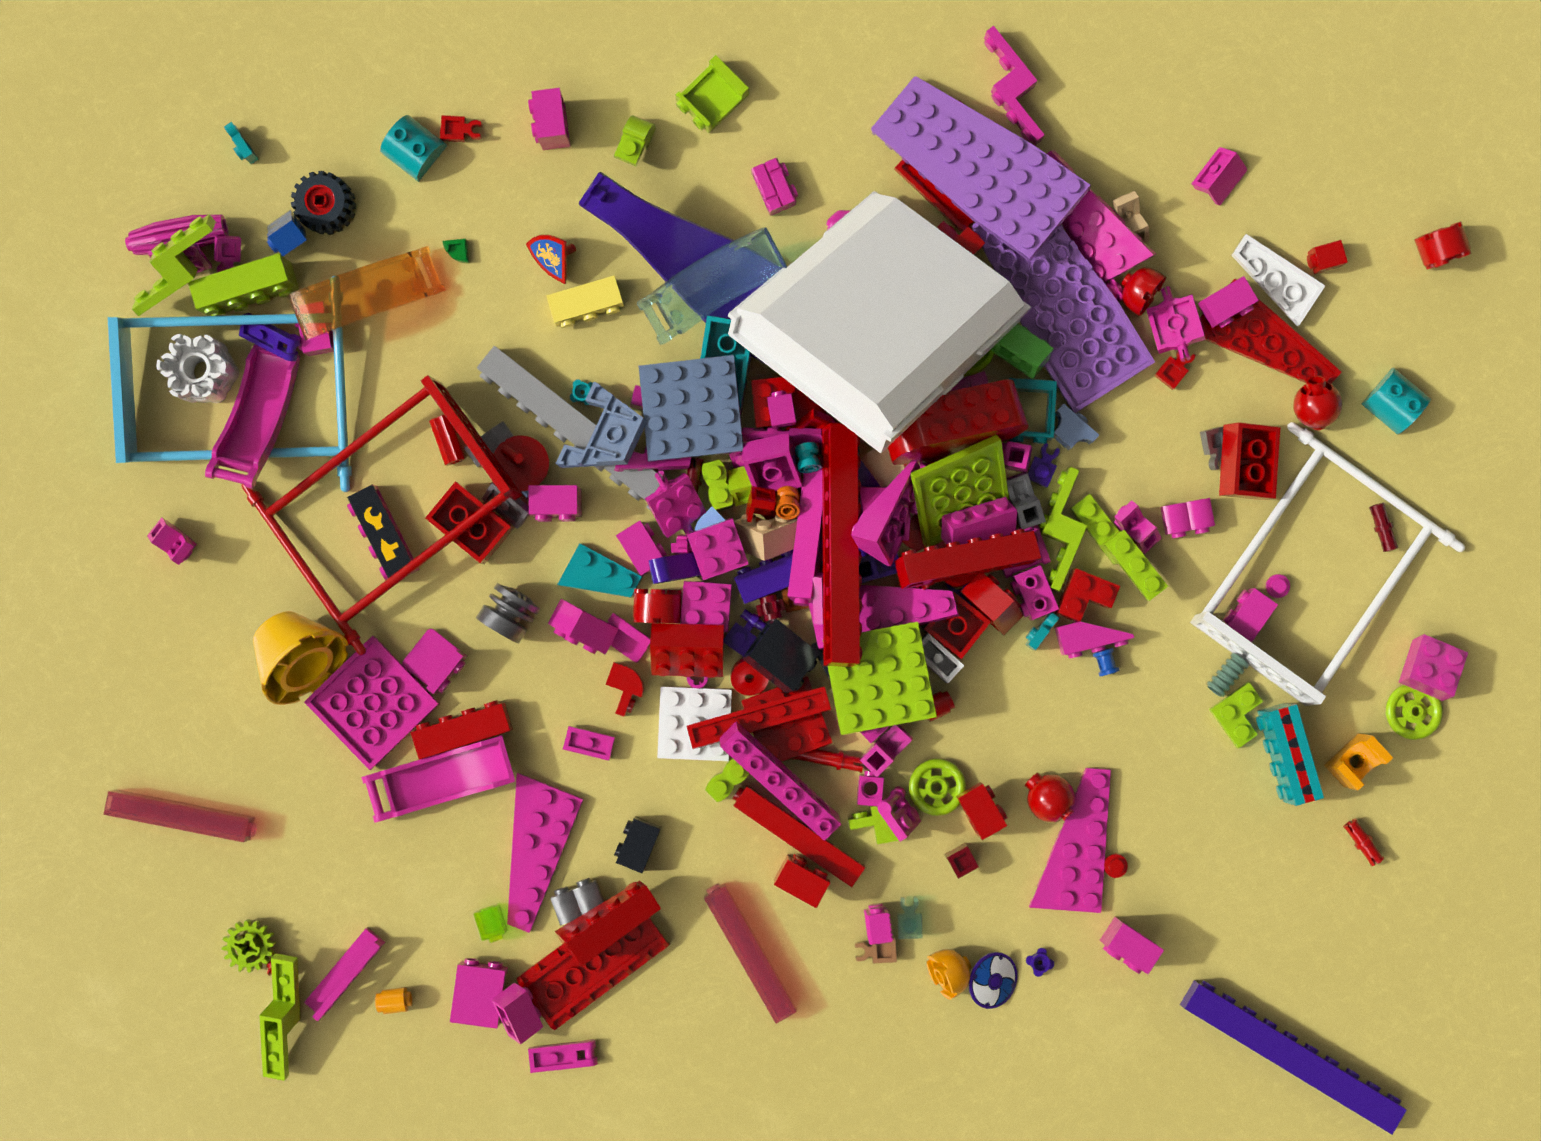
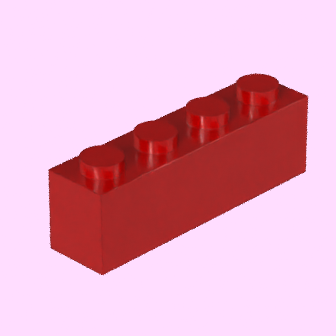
M498 700L484 704L485 709L476 711L475 707L461 711L462 716L454 719L452 714L439 718V723L432 726L430 722L416 725L417 730L410 733L418 759L420 760L513 730L506 704H499Z

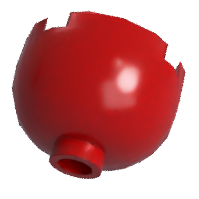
M1147 267L1138 269L1134 274L1129 272L1121 283L1124 286L1122 300L1126 307L1141 316L1152 304L1157 291L1160 292L1167 277L1161 272Z

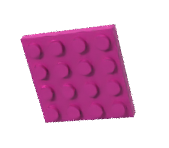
M371 636L363 644L366 648L364 655H358L355 652L304 701L369 770H372L416 725L440 704L375 636Z

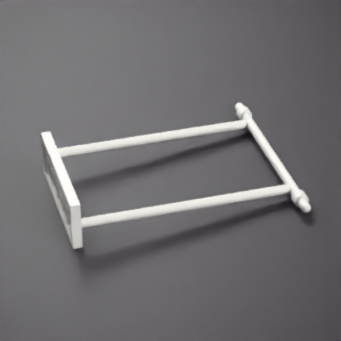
M1291 422L1287 426L1288 430L1298 437L1297 440L1304 445H1310L1315 451L1202 613L1196 614L1190 623L1231 653L1240 655L1248 662L1249 666L1303 705L1310 706L1319 705L1326 698L1322 694L1323 690L1430 534H1434L1439 538V542L1445 546L1449 545L1457 552H1463L1465 545L1457 540L1452 532L1440 528L1319 441L1307 428L1303 429L1296 423ZM1324 455L1423 526V529L1320 679L1312 687L1215 617L1213 613Z

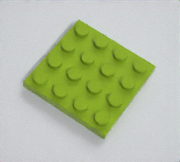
M997 435L910 473L922 542L926 548L943 541L941 538L942 515L1003 497L1009 500L1002 442Z
M918 621L862 632L860 646L862 647L863 654L860 664L853 667L828 666L841 735L936 717Z

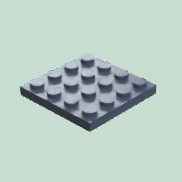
M734 355L639 366L643 416L647 421L645 436L649 462L743 452V434Z

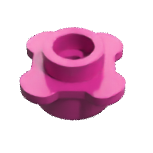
M1110 279V282L1105 284L1117 301H1121L1123 298L1122 287L1114 279Z

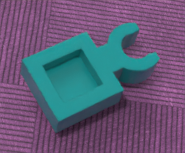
M230 122L224 126L236 145L233 149L241 160L246 159L250 164L259 160L236 125Z
M1052 612L1049 613L1038 628L1033 627L1026 636L1028 641L1025 645L1032 650H1036L1059 617Z

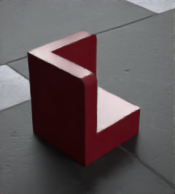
M965 843L944 854L958 879L979 868Z

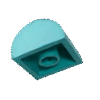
M405 115L388 131L381 144L380 152L419 182L445 150L447 144L410 115Z
M1391 368L1361 404L1392 431L1400 434L1422 414L1430 403L1431 398L1397 369Z

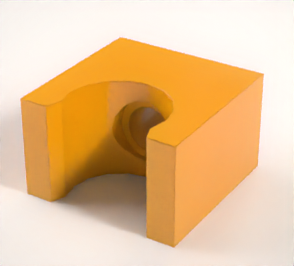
M1358 733L1324 766L1343 787L1358 791L1364 786L1361 780L1369 771L1380 764L1389 763L1393 757L1373 735ZM1357 755L1359 762L1357 766L1352 767L1350 760L1352 756Z

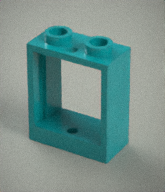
M1009 378L1008 380L1014 381L1017 391L1047 393L1045 432L1024 431L1020 435L1009 439V441L1023 442L1024 439H1033V443L1047 444V440L1054 438L1057 381Z

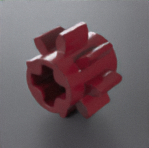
M777 594L759 598L760 605H756L758 617L764 616L765 621L781 618V611L786 610L783 599L778 600Z

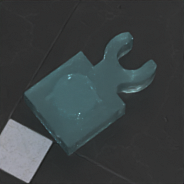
M913 896L914 902L911 906L905 905L904 897L900 898V905L904 910V914H897L898 939L923 938L922 914L915 913L919 904L916 896Z

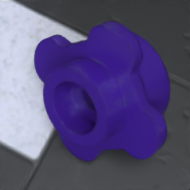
M1039 948L1037 953L1026 957L1027 965L1032 967L1033 974L1037 977L1042 976L1043 973L1054 967V961L1049 959L1044 948Z

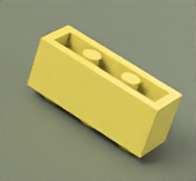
M615 275L546 295L556 326H561V328L575 325L574 321L584 319V321L594 320L601 313L606 312L607 315L615 314L620 311L621 307H624Z

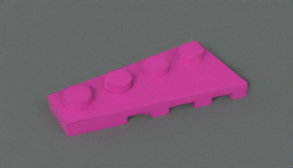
M743 428L742 434L743 443L789 433L794 448L802 443L814 442L818 444V454H822V430L790 428L789 431H779L777 428H767V431H753V428ZM742 452L729 453L734 468L744 466Z

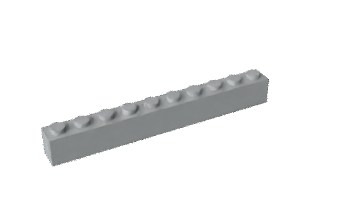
M493 346L477 367L482 372L479 376L490 385L492 382H495L500 386L497 391L507 399L512 396L519 401L516 405L528 414L529 411H532L537 415L535 420L544 428H547L548 425L556 430L554 435L565 443L566 440H569L574 444L573 447L582 450L586 449L596 425L496 346ZM615 465L594 466L601 472L603 469H606L611 473L609 478L618 486H621L622 483L630 488L628 493L638 501L641 498L645 500L646 497L654 493L660 486L655 478L656 472L653 469H643V471L631 469L617 472L614 471Z

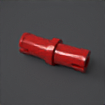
M1356 818L1352 819V822L1348 821L1343 826L1354 840L1356 849L1361 850L1371 866H1375V862L1379 864L1384 860V856L1381 855L1372 842V836L1366 834Z

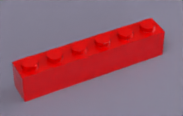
M1019 529L1011 532V535L1008 536L998 533L989 536L987 540L977 537L961 545L959 541L948 543L945 545V548L940 549L935 545L924 548V552L916 553V550L905 551L901 553L902 556L894 561L901 589L1032 564L1041 559L1034 531L1025 532L1024 529Z

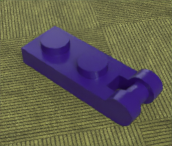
M272 324L240 325V337L284 360L292 362L297 360L298 352L296 348L300 345V336L289 334Z

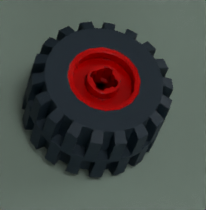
M318 171V174L310 172L309 178L305 176L300 178L302 183L300 185L296 183L294 188L297 191L291 194V197L294 199V202H291V207L295 209L293 213L299 219V222L310 230L323 235L324 233L332 235L335 230L341 232L343 231V225L348 227L350 224L348 219L350 217L354 218L355 214L352 210L356 209V203L353 202L356 198L351 192L352 189L342 179L330 172L328 174L324 171Z

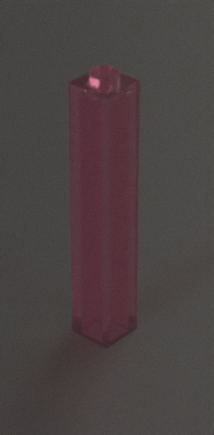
M117 789L108 791L103 814L239 842L250 841L251 837H254L257 824L254 823V816Z
M716 883L706 889L707 894L704 895L705 902L774 1022L777 1024L796 1013L797 1009L726 884L720 886L719 883Z

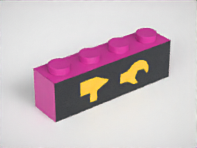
M372 484L348 496L347 498L350 503L347 504V507L353 517L357 516L360 522L358 529L364 538H368L371 544L368 547L374 559L378 558L381 564L379 570L383 578L387 580L414 558L378 487Z

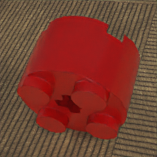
M1462 221L1414 239L1426 270L1447 264L1450 260L1472 254Z
M634 589V622L680 624L682 590H668L667 594H665V589H651L650 594H648V589Z

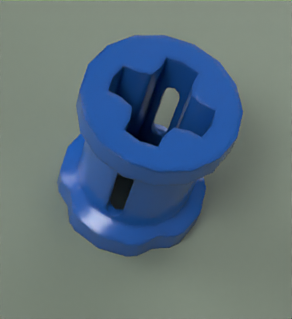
M1113 648L1093 653V657L1097 659L1100 669L1099 677L1120 671L1119 667H1116L1112 655L1114 652Z

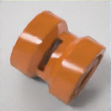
M792 486L780 487L775 493L777 516L785 520L796 518L800 513L798 503L799 491Z

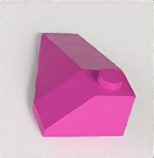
M912 460L861 514L858 522L852 529L851 536L858 548L887 566L892 565L903 540V538L899 537L903 523L908 524L910 518L908 516L909 503L915 501L910 473L921 469L917 460Z

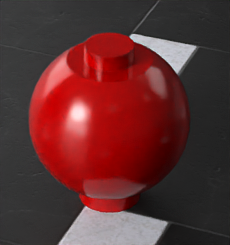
M1309 377L1306 379V384L1298 390L1294 397V413L1297 419L1305 426L1315 430L1325 429L1334 423L1341 414V395L1332 384L1326 382L1324 377Z
M1037 772L1025 784V787L1029 790L1027 796L1029 809L1038 819L1045 822H1058L1061 819L1066 821L1074 813L1072 808L1075 805V793L1071 784L1063 777L1053 774L1041 776Z

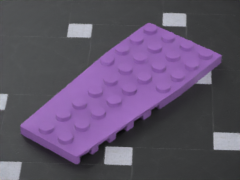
M917 76L913 77L871 128L874 136L877 135L885 142L889 149H893L899 154L904 162L913 166L924 179H928L935 185V188L940 193L949 197L952 203L969 218L1028 261L1035 257L1091 189L1089 183L1035 145Z
M977 223L972 225L974 232L978 233L985 242L982 248L993 270L1007 279L1022 301L1031 306L1030 310L1021 318L1020 323L1032 334L1047 341L1054 348L1049 361L1044 367L1052 380L1057 381V388L1074 413L1155 363L1117 299L1103 280L1097 276L1092 269V265L1083 257L1078 250V246L1069 238L1062 225L1058 227L1031 261L1025 259Z

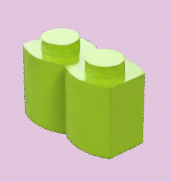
M720 460L704 463L702 474L705 483L709 487L708 494L712 507L716 511L732 508L734 501L727 484L725 466Z
M732 758L725 765L723 772L717 773L710 779L705 791L716 802H720L730 795L734 785L741 783L747 778L749 772Z

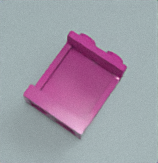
M465 958V961H461L457 965L450 1022L497 1029L501 1024V1019L492 999L504 991L508 967H504L503 963L496 961L482 964L479 963L478 959Z

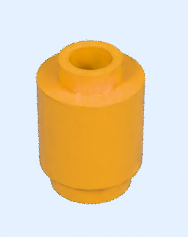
M405 987L382 990L381 993H376L375 996L376 1010L378 1013L383 1012V1014L407 1012L408 1007L412 1006V994L407 992Z

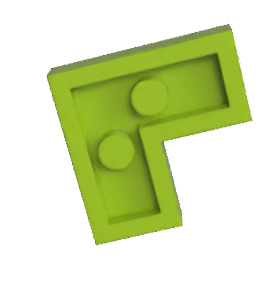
M1246 682L1209 709L1236 748L1242 747L1258 735L1244 716L1263 702L1250 682Z

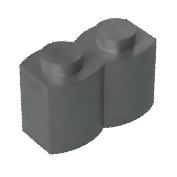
M589 877L576 882L577 887L568 889L565 886L554 891L555 895L550 899L560 926L573 921L604 902L597 880L591 881Z

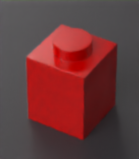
M1342 240L1320 245L1308 251L1307 263L1309 268L1313 269L1314 274L1339 268L1348 263Z

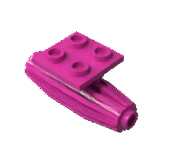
M222 214L211 215L216 221L213 231L182 251L198 269L196 273L212 269V264L200 248L215 243V236H229L228 225ZM190 215L163 220L130 231L128 237L125 238L128 251H132L135 255H149L151 258L153 254L151 251L161 242L164 244L168 243L174 233L181 229L184 232L190 228L189 225L193 220L198 217L203 219L207 215Z

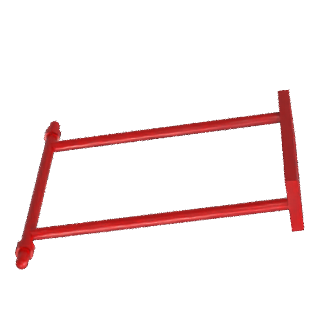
M429 375L420 380L424 388L267 508L263 502L264 498L259 491L246 488L244 484L241 485L248 496V502L252 507H256L339 626L348 645H352L358 655H364L366 648L360 641L361 637L356 629H352L348 624L350 619L507 499L517 500L523 495L443 383ZM431 395L500 493L341 614L276 521L274 515Z

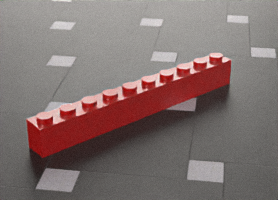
M829 423L822 428L824 666L853 667L860 664L863 654L862 647L860 646L862 623L859 622V612L862 609V600L859 598V588L862 584L859 564L861 563L862 555L851 536L853 526L858 522V517L861 513V505L858 503V493L861 489V482L858 479V470L861 463L858 456L860 437L841 423Z

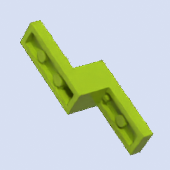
M210 214L203 219L201 217L196 218L190 223V228L184 232L182 229L171 236V240L168 243L164 244L161 242L152 249L151 252L153 254L149 262L162 278L153 284L152 289L149 291L142 290L134 297L135 302L132 310L137 316H140L195 278L198 269L182 251L213 231L216 221Z
M1069 467L1066 471L1062 470L1057 484H1060L1058 492L1052 493L1048 502L1051 508L1048 515L1044 514L1046 522L1039 524V527L1042 528L1040 532L1042 535L1065 544V548L1061 547L1056 556V560L1059 561L1056 569H1051L1047 578L1051 590L1055 592L1060 591L1087 527V525L1061 514L1079 473V470L1073 467Z
M1090 494L1070 508L1076 518L1081 523L1087 525V532L1112 564H1119L1147 601L1152 600L1168 587L1126 531H1118Z
M275 953L271 958L273 1000L259 1015L263 1077L285 1081L289 1076L287 1035L301 1019L298 957Z

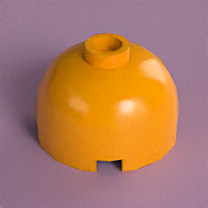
M942 949L927 957L930 959L926 961L929 974L934 984L940 983L944 989L940 991L944 997L953 999L965 991L969 985L971 964L966 956L962 957L958 952L951 949Z

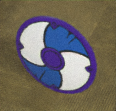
M1000 952L989 953L982 957L976 963L970 975L969 991L973 1001L985 1009H993L1003 1005L1011 997L1016 987L1017 969L1015 963L1008 955Z

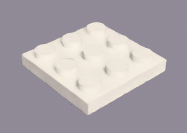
M661 687L657 758L729 761V754L720 747V742L693 750L686 726L731 713L732 690Z

